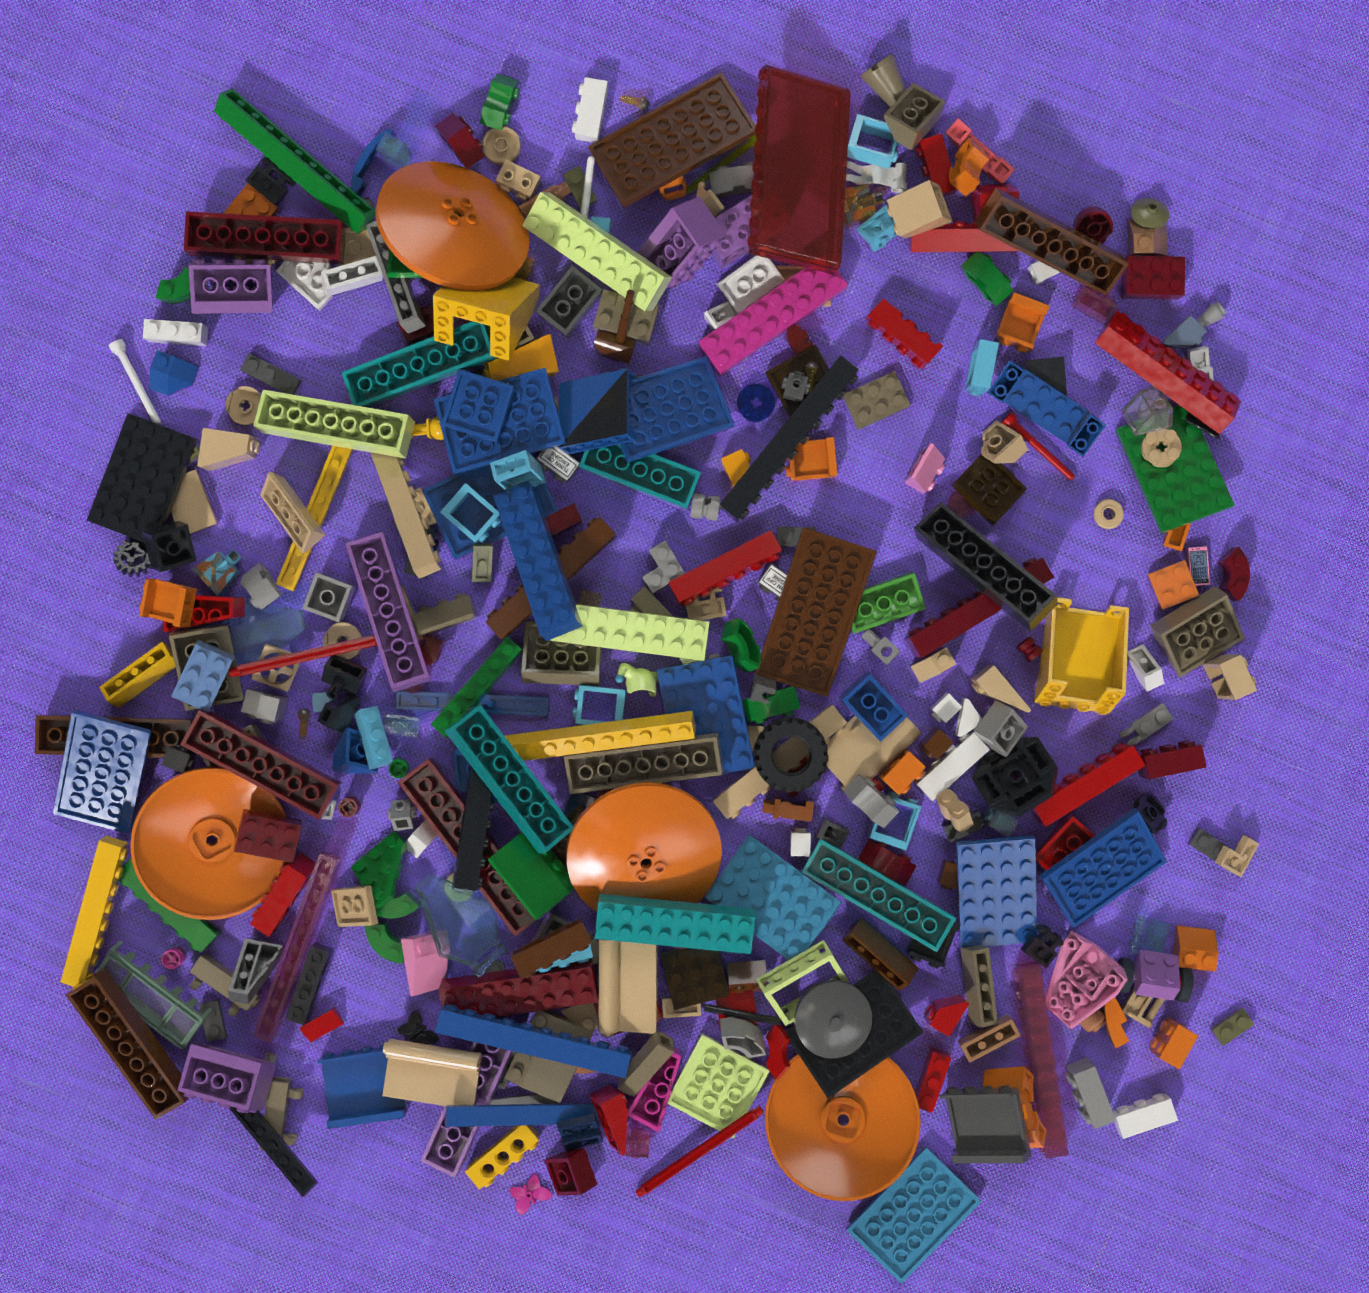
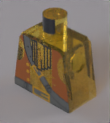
M868 185L837 189L836 198L846 229L872 217L876 212L875 205L884 202L882 192L879 191L871 194Z

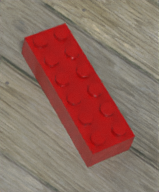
M1118 743L1111 748V752L1098 755L1094 758L1096 761L1093 763H1086L1078 768L1079 771L1075 774L1069 773L1064 776L1062 782L1059 784L1055 783L1053 796L1031 809L1037 822L1044 826L1050 825L1146 766L1135 747Z

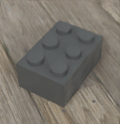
M571 266L537 308V315L568 339L601 298L603 290L574 266Z

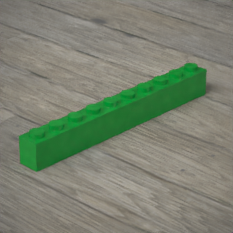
M233 88L220 93L214 112L223 121L234 128L237 133L241 134L251 145L255 146L265 157L275 163L279 169L289 175L293 181L303 187L307 193L316 198L338 219L342 220L352 231L359 234L367 230L366 225L372 223L376 214V210Z

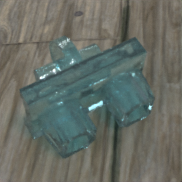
M385 713V733L418 737L420 718Z

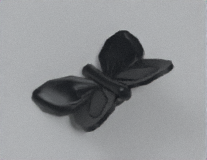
M414 1010L410 1014L408 1023L401 1025L397 1029L398 1033L409 1036L408 1039L412 1040V1042L430 1045L439 1041L436 1033L430 1030L424 1031L427 1026H421L423 1021L418 1010Z

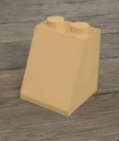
M930 180L887 200L889 205L887 206L888 214L890 217H893L895 222L893 228L895 233L902 238H908L952 222L940 185Z
M203 428L197 467L213 471L254 459L260 451V442L249 434Z

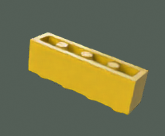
M163 642L159 643L102 684L99 688L106 701L120 708L173 670L175 662L171 647Z

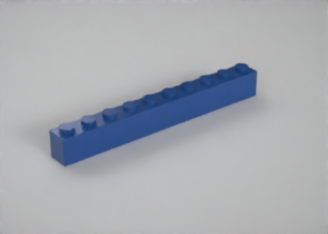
M446 1004V1006H442L440 1009L435 1033L626 1078L631 1058V1051L628 1050V1047L617 1045V1047L609 1046V1043L605 1041L593 1042L585 1036L576 1038L572 1037L568 1032H560L559 1034L552 1032V1029L547 1027H541V1029L534 1028L533 1024L526 1022L522 1024L514 1023V1020L510 1018H503L501 1020L489 1013L480 1015L476 1014V1011L472 1009L459 1010L457 1006Z

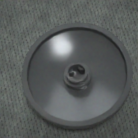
M828 980L812 986L803 994L796 1006L794 1024L799 1039L809 1051L824 1058H840L853 1053L865 1042L872 1026V1011L866 997L854 985L841 980Z

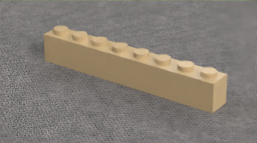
M371 453L413 571L420 579L441 570L438 563L441 562V558L437 550L434 551L432 547L435 545L432 535L427 533V529H429L428 523L425 518L422 519L421 513H423L422 507L419 502L416 503L415 497H417L416 491L413 486L410 487L409 481H411L410 475L407 470L404 471L403 469L405 465L404 459Z
M832 704L809 721L823 735L826 744L831 740L829 737L834 733L836 735L841 733L846 728L844 725L847 723ZM791 736L773 750L772 757L777 768L787 772L789 769L793 771L800 766L801 763L799 761L804 757L808 759L809 751L803 740ZM755 767L747 771L712 801L726 819L730 817L734 819L741 813L740 809L743 806L749 807L756 801L755 797L759 793L764 795L771 787L763 780Z

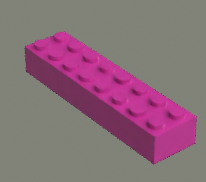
M824 254L698 341L699 346L719 376H722L844 292L848 285L828 255Z

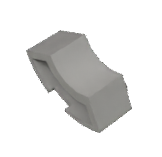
M754 162L729 168L728 166H719L716 168L717 171L709 173L711 190L717 197L726 198L738 194H753L766 187L763 166L755 165Z
M261 562L241 576L242 581H240V584L249 592L252 597L249 600L255 608L259 607L262 610L282 595L275 585L272 576Z
M858 774L844 790V793L873 822L885 828L899 813V810L894 806L896 802L890 796H885L875 787L876 784L869 777L864 778Z
M735 1017L720 1019L721 1037L725 1049L739 1050L747 1058L766 1055L764 1035L756 1025Z

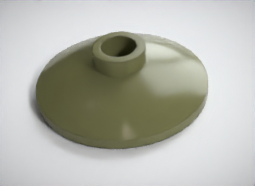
M1142 198L1132 205L1131 216L1138 225L1149 229H1156L1168 222L1169 210L1159 200Z

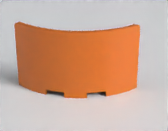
M1025 1066L986 1069L983 1075V1087L992 1086V1088H999L1000 1086L1009 1085L1010 1088H1018L1030 1148H1044L1047 1129L1043 1126L1037 1111H1033L1031 1102L1034 1101V1075Z

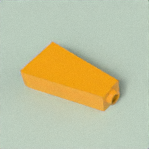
M551 334L514 350L510 360L498 358L489 362L484 367L483 377L499 381L541 368L547 369L549 377L555 376L559 370Z

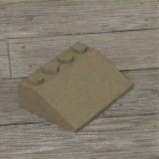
M1216 586L1150 625L1157 643L1179 678L1245 639L1228 595Z
M525 621L521 669L523 683L599 686L601 647L546 641L540 636L536 622Z
M228 625L178 630L171 632L169 635L178 680L198 640L234 655L229 669L237 665ZM229 669L212 706L244 700L239 676L230 677ZM183 702L185 711L198 709L192 705Z
M551 1009L536 1011L530 1023L534 1025V1028L541 1029V1027H547L552 1029V1032L559 1034L560 1032H568L572 1037L576 1038L585 1036L591 1040L594 1034ZM517 1052L505 1079L524 1089L561 1103L578 1067Z

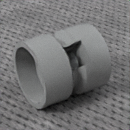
M694 493L690 517L701 519L704 516L706 520L717 521L720 496L710 495L707 498L704 494Z

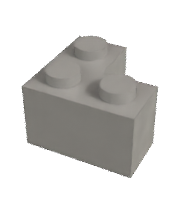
M666 541L649 550L658 565V568L643 576L652 594L669 585L668 582L685 574Z
M247 689L241 712L247 713L246 716L250 718H261L260 722L276 723L284 718L288 698L254 689Z

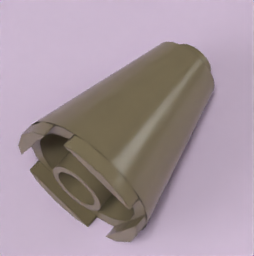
M892 53L860 75L862 80L890 107L906 91L895 56Z

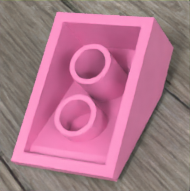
M930 443L921 451L904 481L905 484L923 494L927 490H932L936 483L933 479L936 474L940 475L945 467L943 464L945 458L934 444Z
M433 930L401 939L410 996L439 989L441 981L446 979L449 947L446 931Z

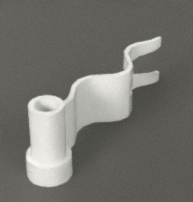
M849 161L833 162V166L852 169L861 176L843 174L832 177V181H850L857 185L882 184L891 186V191L894 193L907 191V183L905 182L906 163H896L895 167L886 169L876 165L860 166Z

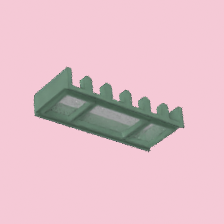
M119 941L109 950L95 973L106 967L144 1022L183 1050L193 1039L212 1009L208 1008L201 1015L193 1009L198 1003L195 998H191L185 1003L178 997L182 992L181 987L177 986L172 991H169L163 986L167 980L166 976L160 975L155 980L147 974L152 968L150 964L145 963L139 968L132 963L136 957L134 952H129L125 957L120 954L118 950L123 942Z

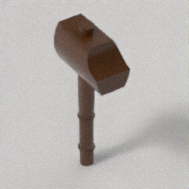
M628 290L626 293L617 334L598 329L594 342V347L601 352L603 357L627 364L630 363L636 341L626 337L630 312L634 303L635 292L633 290Z

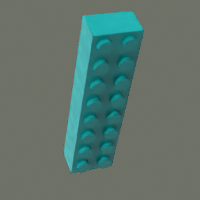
M472 321L454 328L453 346L434 341L433 336L341 373L352 405L369 408L456 375L459 369L466 371L495 360L498 357L490 356V326Z
M481 705L473 707L444 730L538 853H546L572 831L573 825Z
M822 839L819 840L801 872L936 952L956 920V917Z
M600 894L595 939L751 954L755 909Z

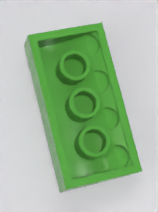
M909 572L865 587L851 627L853 634L925 610L926 607L915 573Z

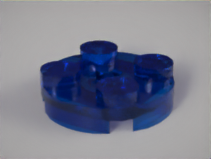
M762 384L745 386L737 398L739 413L749 422L759 423L771 416L775 408L773 392ZM755 398H758L759 402H761V406L758 405L757 408H753V404L750 403Z

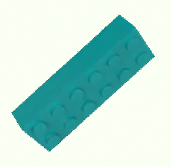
M620 444L585 451L579 465L580 469L685 510L689 507L701 476V472L656 454L627 463Z

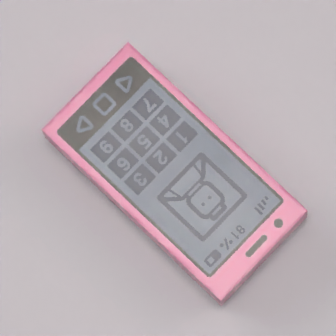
M1207 546L1186 548L1187 565L1195 586L1210 585Z

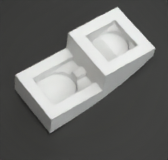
M1202 346L1187 350L1188 360L1192 366L1204 371L1214 381L1213 368L1210 366L1209 348Z

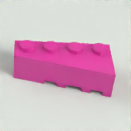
M674 1047V1053L634 1097L630 1096L626 1104L629 1117L657 1132H660L662 1119L666 1112L667 1102L670 1098L672 1085L680 1064L681 1054L678 1049Z

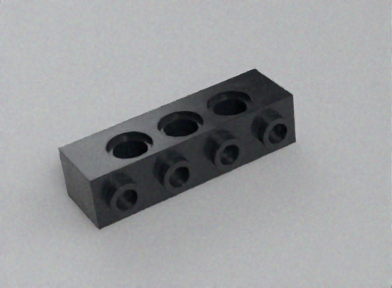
M316 942L310 946L285 1018L286 1020L304 1025L309 1020L333 948Z

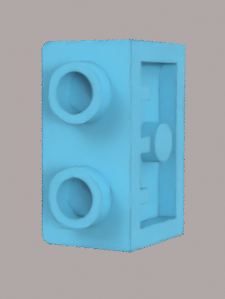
M887 205L857 228V232L870 244L873 252L883 248L889 240L897 236L893 228L895 222L893 217H890L888 214Z

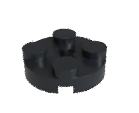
M1143 795L1135 800L1134 808L1140 812L1151 834L1157 833L1166 827L1167 818L1164 819L1163 815L1165 809L1155 797Z

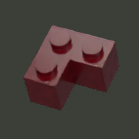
M451 113L435 125L443 140L466 169L485 156L481 150L484 148L478 138H473L472 134L474 131L461 116L457 117L454 113Z

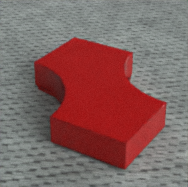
M775 1025L765 1036L769 1044V1058L765 1065L776 1080L780 1079L791 1066L787 1059V1046L791 1039L781 1025Z

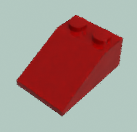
M1070 812L1036 852V861L1048 870L1096 835Z
M607 1085L589 1096L610 1146L621 1156H624L626 1153L628 1109L625 1104L628 1102L625 1095L620 1093L617 1088Z

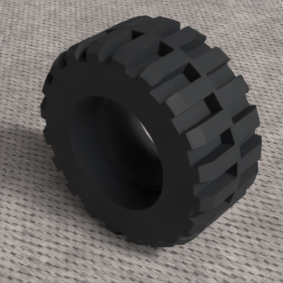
M791 717L777 719L765 726L763 731L757 736L753 753L755 767L763 780L777 790L800 792L805 788H810L813 786L812 784L820 780L822 773L827 768L826 763L829 756L825 738L814 725L805 720ZM788 736L798 737L803 740L809 751L806 765L794 773L781 771L775 765L772 757L775 744L780 739Z

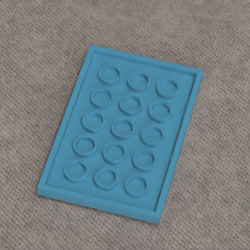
M751 835L747 836L705 896L715 905L755 909L753 934L787 960L812 947L842 904L840 900Z
M925 1146L911 1160L904 1173L892 1185L881 1191L846 1227V1231L902 1284L982 1201Z

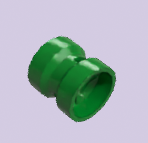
M401 757L395 758L389 765L390 775L397 779L403 778L409 770V763Z

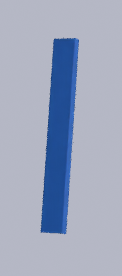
M400 690L396 692L395 709L442 711L457 693ZM487 694L478 705H481L487 714L549 716L550 697Z
M592 1103L446 1105L445 1126L557 1125L556 1122L593 1113L599 1124V1118Z

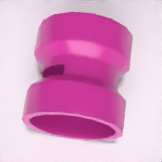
M173 947L166 951L161 958L163 966L167 969H175L183 964L186 958L185 952L179 947Z

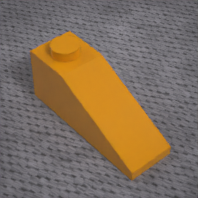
M742 449L721 458L722 465L733 487L750 467L749 463L752 462L747 452L744 453Z

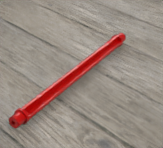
M370 635L236 665V667L229 669L230 677H241L377 646L375 636Z
M761 1106L751 1109L661 1172L642 1183L641 1187L635 1190L637 1196L640 1198L644 1194H649V1192L759 1119V1116L764 1113Z

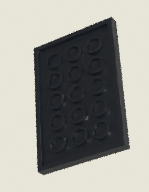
M127 413L87 521L145 543L143 531L167 523L198 439Z
M876 970L854 984L866 997L872 1011L870 1033L865 1042L856 1051L840 1058H824L812 1053L803 1045L797 1035L795 1025L786 1031L791 1039V1044L828 1099L924 1033L890 982Z

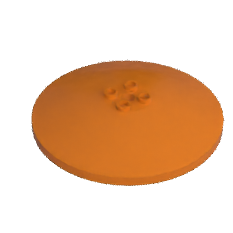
M435 161L407 165L394 172L385 181L378 195L375 212L376 221L386 245L405 266L436 284L466 291L495 288L506 283L519 272L529 251V231L522 226L525 219L516 203L505 191L499 189V186L493 181L463 166Z
M222 767L192 769L165 781L143 803L132 829L130 842L131 858L140 883L159 904L174 913L189 918L201 920L224 919L239 915L260 903L266 892L270 893L272 890L270 885L276 877H280L282 873L279 871L286 861L234 852V844L243 809L287 817L277 797ZM214 835L218 838V841L215 844H209L206 840L207 837Z
M661 783L629 784L600 796L579 816L572 828L567 843V868L575 891L596 912L598 910L600 894L698 903L709 891L717 877L722 857L721 839L716 823L709 811L689 793ZM647 858L651 860L650 864L648 865L641 864V861L643 859Z
M797 1054L789 1061L791 1066L784 1075L774 1081L766 1104L765 1128L767 1139L780 1168L802 1189L818 1197L835 1201L864 1199L892 1185L910 1164L920 1136L921 1119L919 1104L915 1091L905 1073L888 1057L828 1099L799 1054ZM842 1114L847 1115L849 1118V1123L846 1126H842L838 1122V1118Z

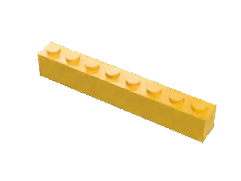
M107 835L98 842L61 983L74 987L95 974L93 969L99 961V955L97 954L104 943V938H102L103 932L106 931L109 925V920H107L108 914L112 912L114 903H112L113 896L117 894L119 885H117L118 878L122 876L124 870L122 863L127 858L129 852L127 849L128 842Z

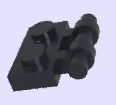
M265 157L262 162L266 165V168L263 170L257 165L246 178V181L277 206L289 192L283 186L288 183L293 187L297 182L293 181L289 175L279 169L269 158ZM273 172L280 176L277 181L270 176Z
M1038 924L1036 926V930L1039 931L1037 937L1031 934L1020 949L1047 969L1058 954L1055 948L1057 946L1061 947L1064 941L1059 934L1052 932L1051 928L1047 925Z

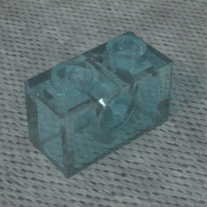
M385 132L376 148L381 158L399 169L409 165L412 160V153L407 144Z
M987 808L982 816L984 818L983 823L1010 837L1019 821L1009 814L994 811L990 808Z

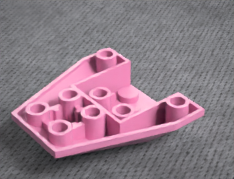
M1071 931L1060 948L1044 1005L1065 1025L1073 1029L1117 996L1128 980L1124 968L1098 945Z

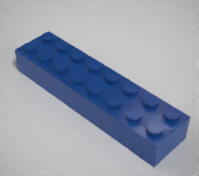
M528 481L495 495L494 499L540 636L549 641L583 627L535 487Z

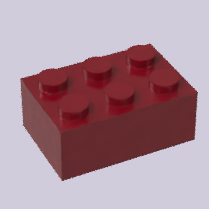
M1125 257L1129 265L1122 273L1121 299L1179 300L1185 295V257Z
M1184 740L1178 742L1177 746L1165 744L1159 746L1158 750L1146 748L1140 750L1141 753H1138L1146 765L1138 770L1139 776L1146 779L1207 768L1203 747L1201 744H1196L1195 741Z
M243 809L234 844V852L293 863L302 822L299 819Z

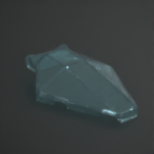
M245 601V617L203 626H229L237 665L258 661L265 643L284 649L301 632L307 629L302 610L275 605H267L261 610L259 607L255 608L249 601ZM278 653L269 654V655L265 656L264 658H265V659L271 658V657L277 655Z
M431 873L415 886L439 957L470 966L474 974L480 978L484 975V971L500 955L503 956L507 952L506 947L498 938L496 911L487 899L479 898L471 894V892L452 890V882L446 879L443 880ZM493 945L496 950L479 965L476 961Z

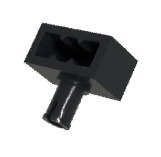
M337 655L330 656L324 665L321 681L331 685L326 692L327 697L331 698L334 693L332 700H336L342 690L357 696L365 682L367 668Z

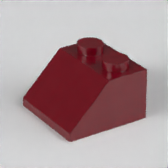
M585 1148L569 1150L545 1159L557 1196L582 1195L597 1185Z

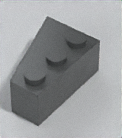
M245 938L228 989L230 1001L249 1004L283 958V945Z

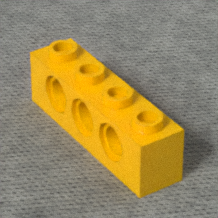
M516 1125L466 1167L465 1173L479 1190L483 1186L487 1188L494 1182L495 1176L498 1174L503 1175L509 1169V1165L512 1162H519L524 1157V1152L528 1149L532 1151L537 1147L540 1134L532 1125ZM520 1139L524 1145L516 1146L514 1140ZM504 1151L508 1153L509 1157L501 1158L499 1153ZM491 1164L494 1167V1169L488 1171L485 1169L484 1165Z

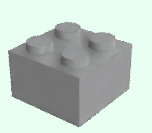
M315 573L302 609L336 622H343L356 586L321 573Z
M996 700L988 709L983 719L977 724L974 732L989 749L1007 757L1028 726L1014 709Z

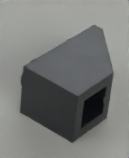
M346 693L336 700L325 703L317 721L327 728L343 733L344 729L350 726L351 719L358 709L361 699L353 694Z

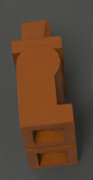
M774 796V800H763L762 811L763 813L772 814L775 819H779V816L786 819L812 822L814 801L813 799L805 798L804 803L791 802L789 799H781L779 796Z

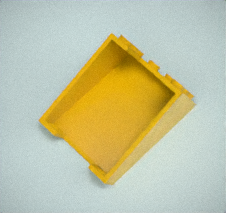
M512 278L495 288L478 291L458 290L442 286L433 295L434 341L453 346L454 317L490 326V356L510 360L539 302L540 284Z
M1057 597V602L1063 604H1058L1046 616L1042 641L1043 652L1040 655L1034 703H1040L1041 706H1059L1061 709L1074 708L1081 712L1095 711L1101 715L1108 714L1126 694L1129 608L1110 605L1105 613L1069 608L1072 599Z

